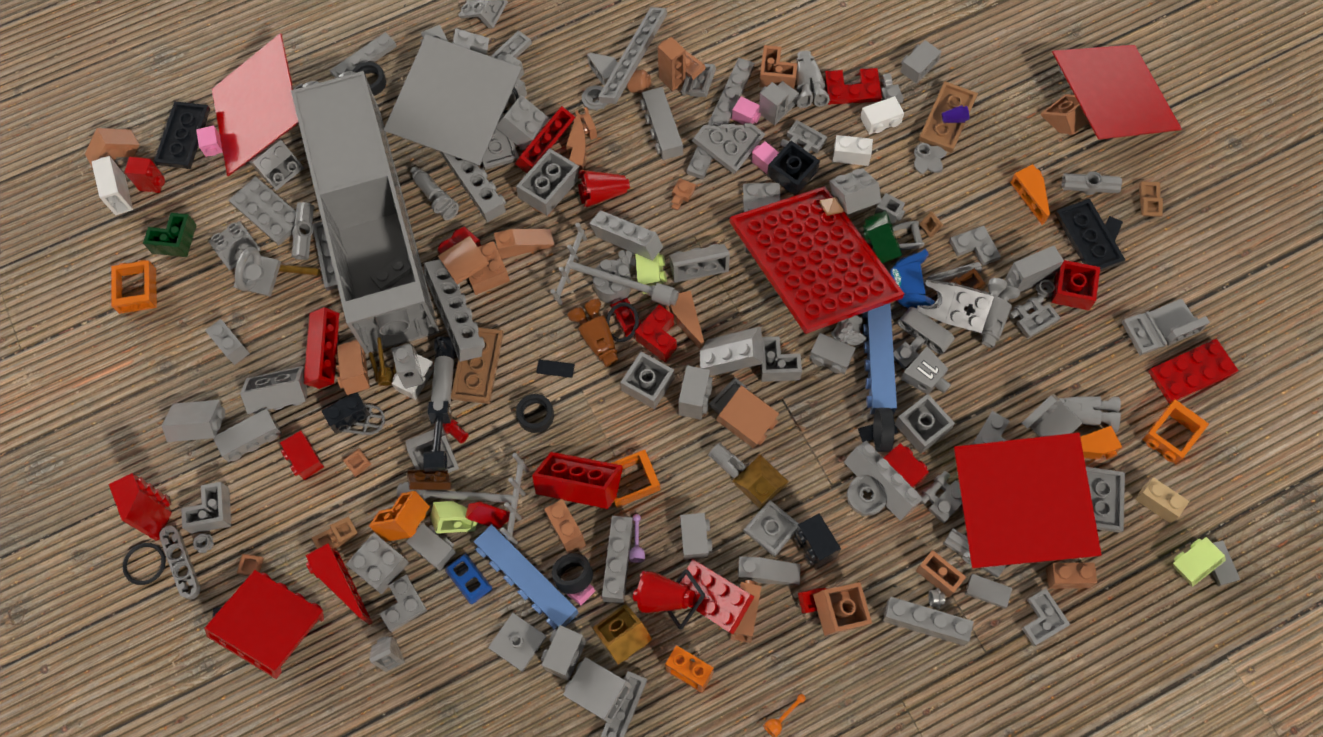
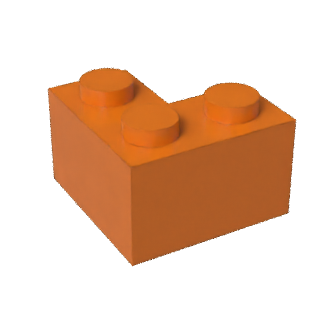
M416 491L401 493L391 509L379 511L369 527L385 542L411 538L416 533L420 522L426 517V512L430 506Z

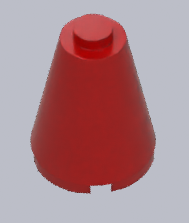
M580 170L578 174V179H581V184H578L579 196L584 207L626 194L627 190L630 189L629 179H626L625 175Z

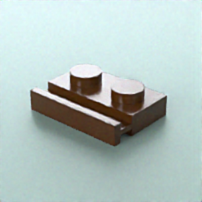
M408 470L407 472L409 490H450L451 481L448 470L434 472Z

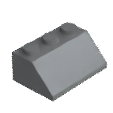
M713 244L706 248H693L691 251L686 252L677 251L669 255L674 283L729 272L730 254L725 244Z
M760 326L708 339L700 350V367L710 370L711 376L764 364Z
M304 366L246 378L240 395L247 414H257L266 408L268 410H279L287 405L297 406L304 403L308 395L307 385L304 384Z

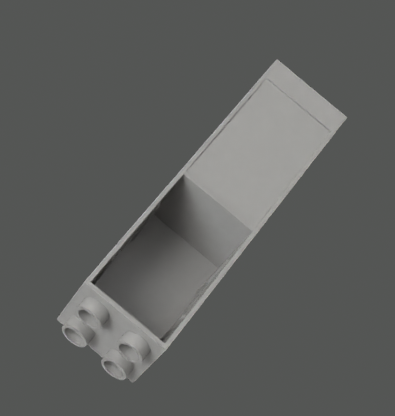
M364 71L358 73L344 72L335 79L324 82L310 81L301 88L291 90L348 327L366 354L378 351V337L381 338L382 349L440 333L387 134L383 131L385 127L381 112ZM401 254L411 266L412 271L384 291H381L370 275Z

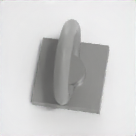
M255 247L246 248L238 258L233 287L241 291L271 297L281 261L261 256Z

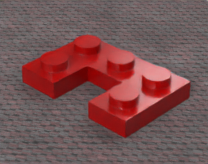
M878 68L860 69L861 84L848 85L844 84L843 70L825 71L826 92L829 94L830 99L828 105L880 102L882 96Z

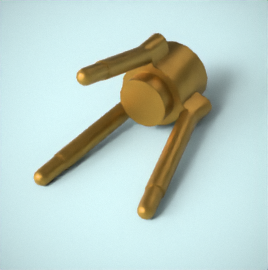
M378 337L379 372L373 353L369 352L378 385L390 386L393 383L394 375L397 373L394 362L393 372L390 368L384 366L381 338Z

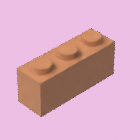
M670 37L662 41L658 46L659 79L673 92L686 79V50L675 39Z
M355 340L338 345V354H335V358L338 363L336 369L339 375L337 380L340 388H344L347 395L369 389L366 353L359 342Z

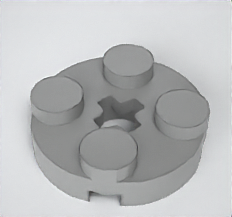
M861 475L850 483L847 491V500L850 507L861 516L875 515L885 507L887 494L883 485L876 478ZM863 491L872 493L870 500L863 498Z

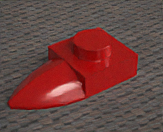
M815 588L799 592L798 598L802 614L817 611L813 595L828 588Z

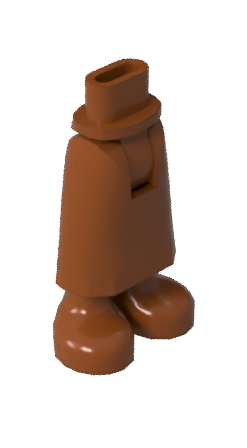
M593 299L584 306L591 318L590 321L587 320L586 314L581 307L571 310L567 316L570 321L580 324L578 331L582 338L599 358V361H603L605 367H608L619 361L616 355L617 350L615 349L614 339L604 315L599 316L601 302L599 299Z

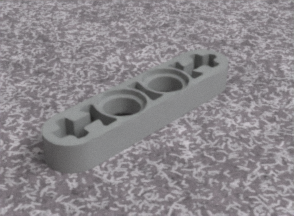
M166 526L161 530L159 537L178 592L186 599H195L200 594L201 589L181 532L175 527ZM170 532L173 533L172 540L175 544H172V541L167 538ZM180 548L182 552L180 557L173 559L172 552ZM183 566H187V574L183 577H179V569ZM185 581H187L190 586L194 587L191 589L190 594L185 592L188 590V586L185 583Z

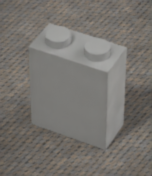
M1053 245L1016 261L1005 278L1007 286L1016 287L1022 292L1036 286L1043 280L1052 279L1064 260Z
M220 400L172 404L162 424L166 441L176 442L215 438L218 430H220L221 422L225 418V409L221 406Z
M585 657L578 664L572 680L566 684L563 695L611 724L630 692L632 685Z

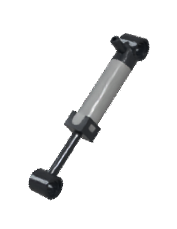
M449 336L435 337L434 340L435 362L431 402L428 403V416L431 424H435L433 449L424 452L423 456L425 472L447 470L446 451H441L443 424L451 423L452 411L450 403L454 355H456Z

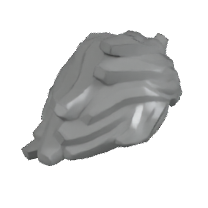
M856 315L840 321L831 332V335L837 341L845 344L859 345L866 340V337L859 333L862 328L863 319Z

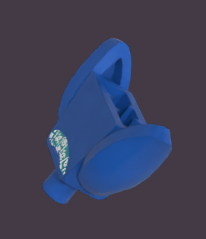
M926 248L918 253L902 258L890 269V275L904 292L903 298L897 300L904 307H914L917 309L918 306H930L935 303L934 300L925 296L921 264L929 256Z

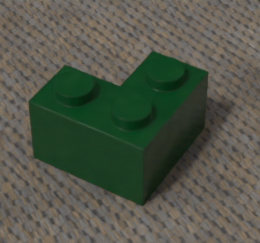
M884 210L865 218L866 225L863 226L865 238L868 243H872L873 248L871 249L881 263L902 256L901 248L894 234L893 225L887 211Z
M170 213L166 229L148 227L143 244L152 254L188 257L197 225L189 214Z

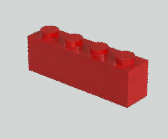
M561 106L521 154L515 164L525 173H528L542 156L554 146L576 117Z
M326 307L311 312L309 315L304 384L317 389L332 385L335 380V354H337L340 313Z

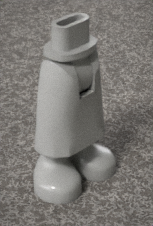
M810 51L798 52V58L796 59L797 91L800 94L796 99L797 106L799 108H806L811 105L813 99L814 104L818 107L827 105L830 101L829 94L824 90L825 84L814 56H811Z
M412 167V177L416 185L424 192L428 200L432 202V210L437 214L440 213L446 221L455 217L459 210L458 203L444 192L430 175L423 170H419L417 167Z
M992 278L988 283V291L994 298L981 333L983 336L981 343L989 348L995 347V343L999 341L1012 308L1008 300L1016 299L1020 295L1018 288L1007 286V282L1000 278Z
M1086 396L1059 398L1083 422L1082 424L1099 427L1101 422L1108 424V427L1112 426L1115 433L1118 432L1121 413H1119L1121 401L1119 397L1113 396L1108 401H1102L1101 397Z

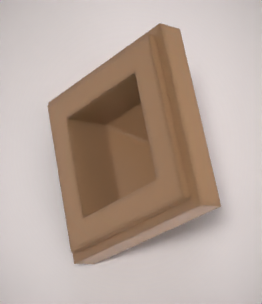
M837 197L820 200V204L827 216L844 212Z
M933 211L919 224L930 238L943 226Z

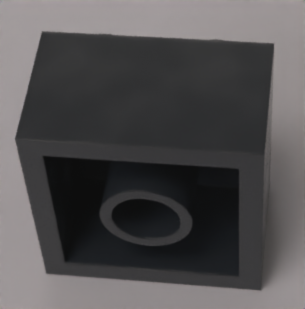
M790 141L769 163L767 176L776 183H780L783 188L796 196L818 172L820 160L793 141Z
M820 513L798 524L794 540L797 546L805 551L806 555L804 556L810 566L813 565L816 570L837 558L841 548Z

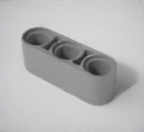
M909 307L898 320V325L914 338L920 335L925 340L923 344L937 354H944L955 340L952 333L925 314L917 311L914 307Z

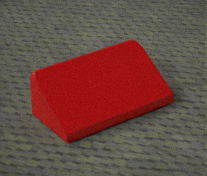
M483 502L468 504L466 519L486 526L492 524L496 529H500L509 520L510 512Z

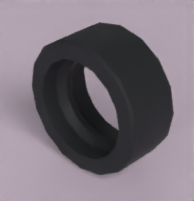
M363 62L352 70L355 73L364 71V74L374 73L379 76L376 82L369 85L374 96L381 93L385 88L386 77L380 65L374 62Z
M529 394L518 403L516 417L524 430L531 433H540L547 430L552 424L554 410L551 402L545 396ZM531 404H542L547 412L545 419L535 424L527 422L524 418V410Z
M569 553L563 555L555 562L552 568V577L561 592L576 594L590 585L593 579V571L588 559L584 555ZM581 566L584 568L582 574L574 580L565 581L561 579L563 573L571 567Z

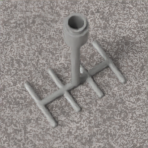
M580 223L575 224L578 234L573 247L571 245L567 246L570 255L565 269L559 267V271L562 274L557 290L552 289L550 291L559 305L563 304L560 296L565 282L571 283L568 274L570 269L648 293L652 297V301L667 306H675L679 291L673 287L661 283H656L655 286L652 285L651 287L575 263L579 261L576 253L581 239L583 241L587 240Z
M516 453L512 454V457L518 463L515 480L512 477L508 479L514 487L513 495L446 490H409L408 482H404L403 484L400 483L397 487V498L400 497L401 493L416 491L423 500L430 497L504 502V506L510 511L507 530L501 528L500 531L514 545H517L518 541L513 537L515 518L517 520L522 519L516 510L519 494L521 496L526 494L520 487L523 470L526 473L529 472V468Z

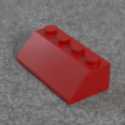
M550 452L532 475L535 493L546 497L608 509L617 497L623 467L618 464Z
M134 473L108 484L121 520L155 541L159 540L160 532L166 527L172 514L170 509L172 503L168 495L162 494L159 489H155L151 483H146L142 477L139 478Z

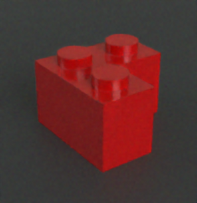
M659 304L635 330V340L663 362H666L677 349V340L667 333L674 325V315Z

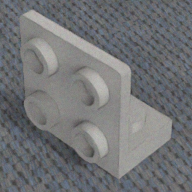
M467 0L458 16L461 19L479 17L488 28H494L508 2L507 0Z
M240 221L230 224L226 230L216 233L208 241L229 271L236 267L239 256L246 248L255 247L258 251L261 250Z
M1183 299L1176 300L1150 312L1168 346L1201 332L1210 323L1206 316L1200 319L1194 317Z
M1055 394L1050 395L1022 422L1027 429H1033L1040 437L1070 434L1083 423Z

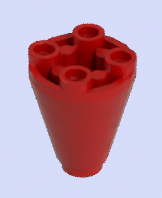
M642 571L638 588L633 592V601L637 602V606L642 613L687 609L688 607L691 608L694 604L695 592L654 571Z

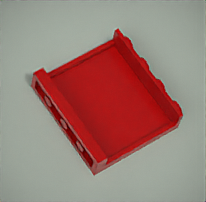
M254 570L204 629L209 639L277 679L282 673L281 666L317 621L320 620L322 622L324 620L323 609L318 604H311L300 593H293L283 583L274 582L268 574L264 572L259 573Z

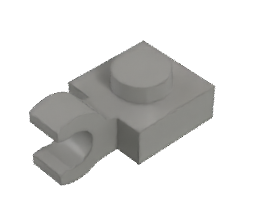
M890 73L883 74L884 79H881L884 87L881 88L883 100L895 96L898 103H903L904 99L899 85L892 84Z
M919 335L911 345L905 341L893 352L894 360L902 368L906 369L918 357L919 354L916 351L924 345L925 340Z

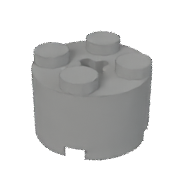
M605 259L595 268L631 280L629 268L620 261ZM593 276L594 290L599 299L605 303H616L627 298L631 292L629 287Z

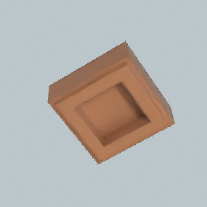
M359 448L343 460L355 477L372 465Z
M242 554L237 574L250 576L254 570L260 573L264 558Z

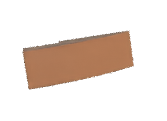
M576 116L566 148L567 154L570 156L569 160L577 164L580 171L585 170L587 149L583 125L580 117Z

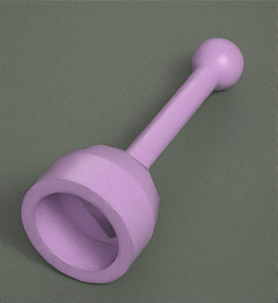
M639 514L633 515V520L635 521V547L629 551V561L633 563L645 561V552L639 547V521L641 519Z

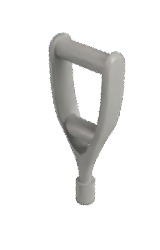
M910 221L893 226L894 232L906 228L912 229L915 243L899 244L901 250L917 249L924 246L918 221Z

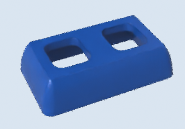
M463 554L445 569L469 604H474L492 590V586L468 554ZM461 562H465L469 570L462 576H457L454 572V567ZM475 577L481 583V586L474 592H469L465 585Z

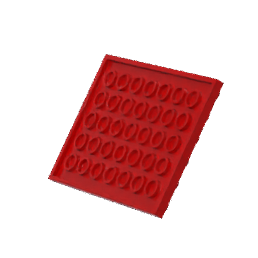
M825 186L731 216L729 220L805 334L897 301L904 296V292L844 212L826 215L820 200L833 198V196Z

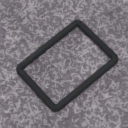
M687 569L681 573L676 582L680 584L684 576L687 575L701 596L681 624L672 611H667L680 630L684 628L705 597L703 590Z

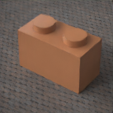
M933 550L916 570L932 585L939 588L941 592H944L948 598L966 578L965 575Z
M1095 562L1052 563L1046 568L1048 589L1091 588L1097 584Z

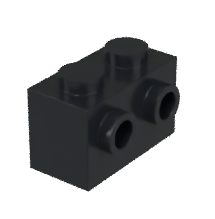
M358 392L321 410L335 434L344 431L371 415Z

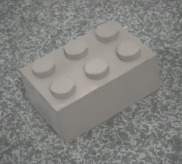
M549 149L516 186L518 198L548 216L579 180V166Z

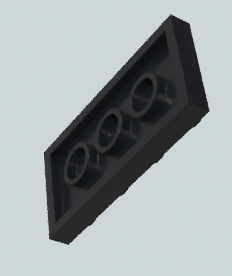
M174 101L154 159L156 165L191 169L199 146L196 130L205 128L210 112L208 105Z
M1090 198L1056 210L1055 216L1083 264L1100 267L1101 272L1125 262L1123 254Z

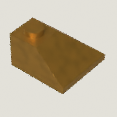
M761 454L732 481L760 510L768 500L775 497L789 483Z

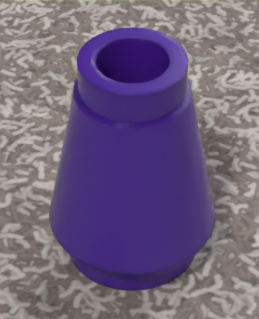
M960 105L941 113L943 123H965V121L969 120L967 106Z

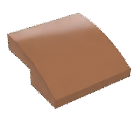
M470 236L438 256L456 284L489 265Z

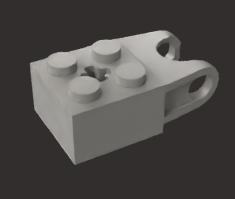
M926 280L925 285L936 290L938 298L933 305L918 306L917 311L943 323L982 333L994 298L993 295L952 282Z

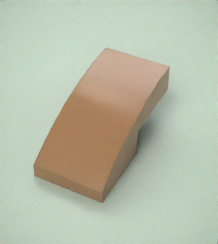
M1140 182L1139 196L1142 216L1162 217L1163 198H1160V182Z
M348 516L330 525V529L312 537V542L316 549L327 543L337 549L357 536L358 532Z

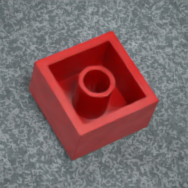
M1064 260L1055 274V289L1051 303L1089 311L1097 299L1100 267Z

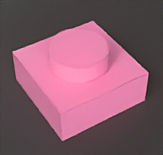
M589 585L583 591L576 594H567V596L581 606L595 590L592 585Z

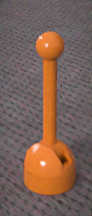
M799 694L797 700L779 719H770L763 725L769 735L777 737L781 733V722L799 703H803L806 700L805 695Z

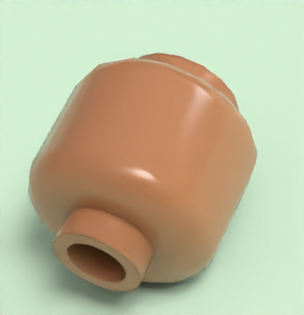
M635 70L626 87L631 93L647 91L651 87V76L645 70Z

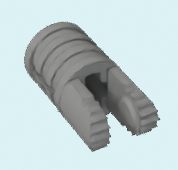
M720 442L708 454L712 460L717 462L733 478L738 476V471L741 472L746 468Z

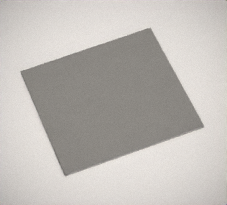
M426 34L383 131L480 166L522 67Z

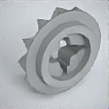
M597 85L588 87L582 94L584 107H587L589 110L594 109L598 111L601 108L604 110L605 106L609 105V103H600L599 100L593 102V98L598 97L604 87Z

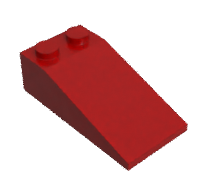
M327 543L305 555L308 560L306 566L311 574L314 573L316 578H319L360 619L369 625L372 624L370 615L340 553Z

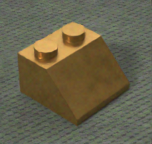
M624 604L592 627L618 665L652 641L643 623L627 604Z

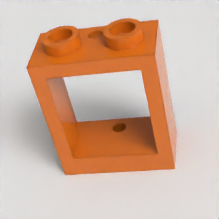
M139 260L134 263H120L119 265L111 266V306L119 314L157 308L156 268L149 260ZM144 273V294L122 298V276Z
M1175 399L1168 405L1142 440L1146 442L1149 448L1161 453L1167 461L1177 464L1185 457L1209 423ZM1168 416H1171L1194 433L1181 451L1156 433Z
M646 450L612 462L613 464L622 465L623 469L641 463L650 484L646 488L621 498L616 497L612 502L616 508L661 491L660 483Z
M677 645L665 663L666 672L701 693L704 692L713 676L714 667Z

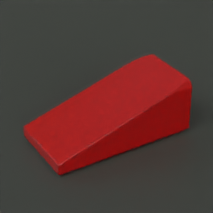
M628 298L611 304L610 307L612 308L618 303L625 302L630 304ZM622 306L613 313L622 332L627 337L633 331L635 316L630 308Z

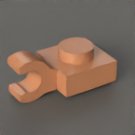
M584 107L585 114L583 115L579 114L578 110H576V116H579L584 123L582 125L585 135L588 134L590 140L597 138L596 127L588 108Z
M679 178L672 191L673 205L671 208L679 210L683 201L689 202L696 189V184Z

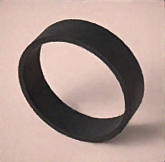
M876 408L873 438L877 452H891L893 448L894 417L891 408Z

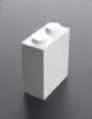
M107 156L92 161L100 199L115 215L133 210L125 174L112 158Z

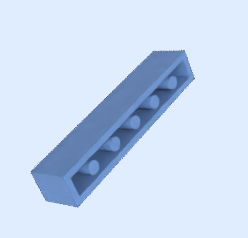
M889 303L862 313V318H865L863 335L866 336L864 353H867L864 367L865 371H868L865 386L866 389H869L866 404L867 408H870V414H875L876 408H891L893 414L897 409L891 306Z
M492 524L474 541L477 546L476 552L482 558L487 556L491 560L490 566L496 572L501 570L505 574L503 579L510 586L515 584L519 588L517 593L525 601L529 598L534 603L531 607L539 615L543 612L548 617L546 622L553 629L559 627V625L566 627L579 614L578 610Z

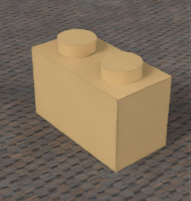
M1154 477L1145 483L1135 498L1136 501L1169 523L1179 518L1189 503L1187 499Z

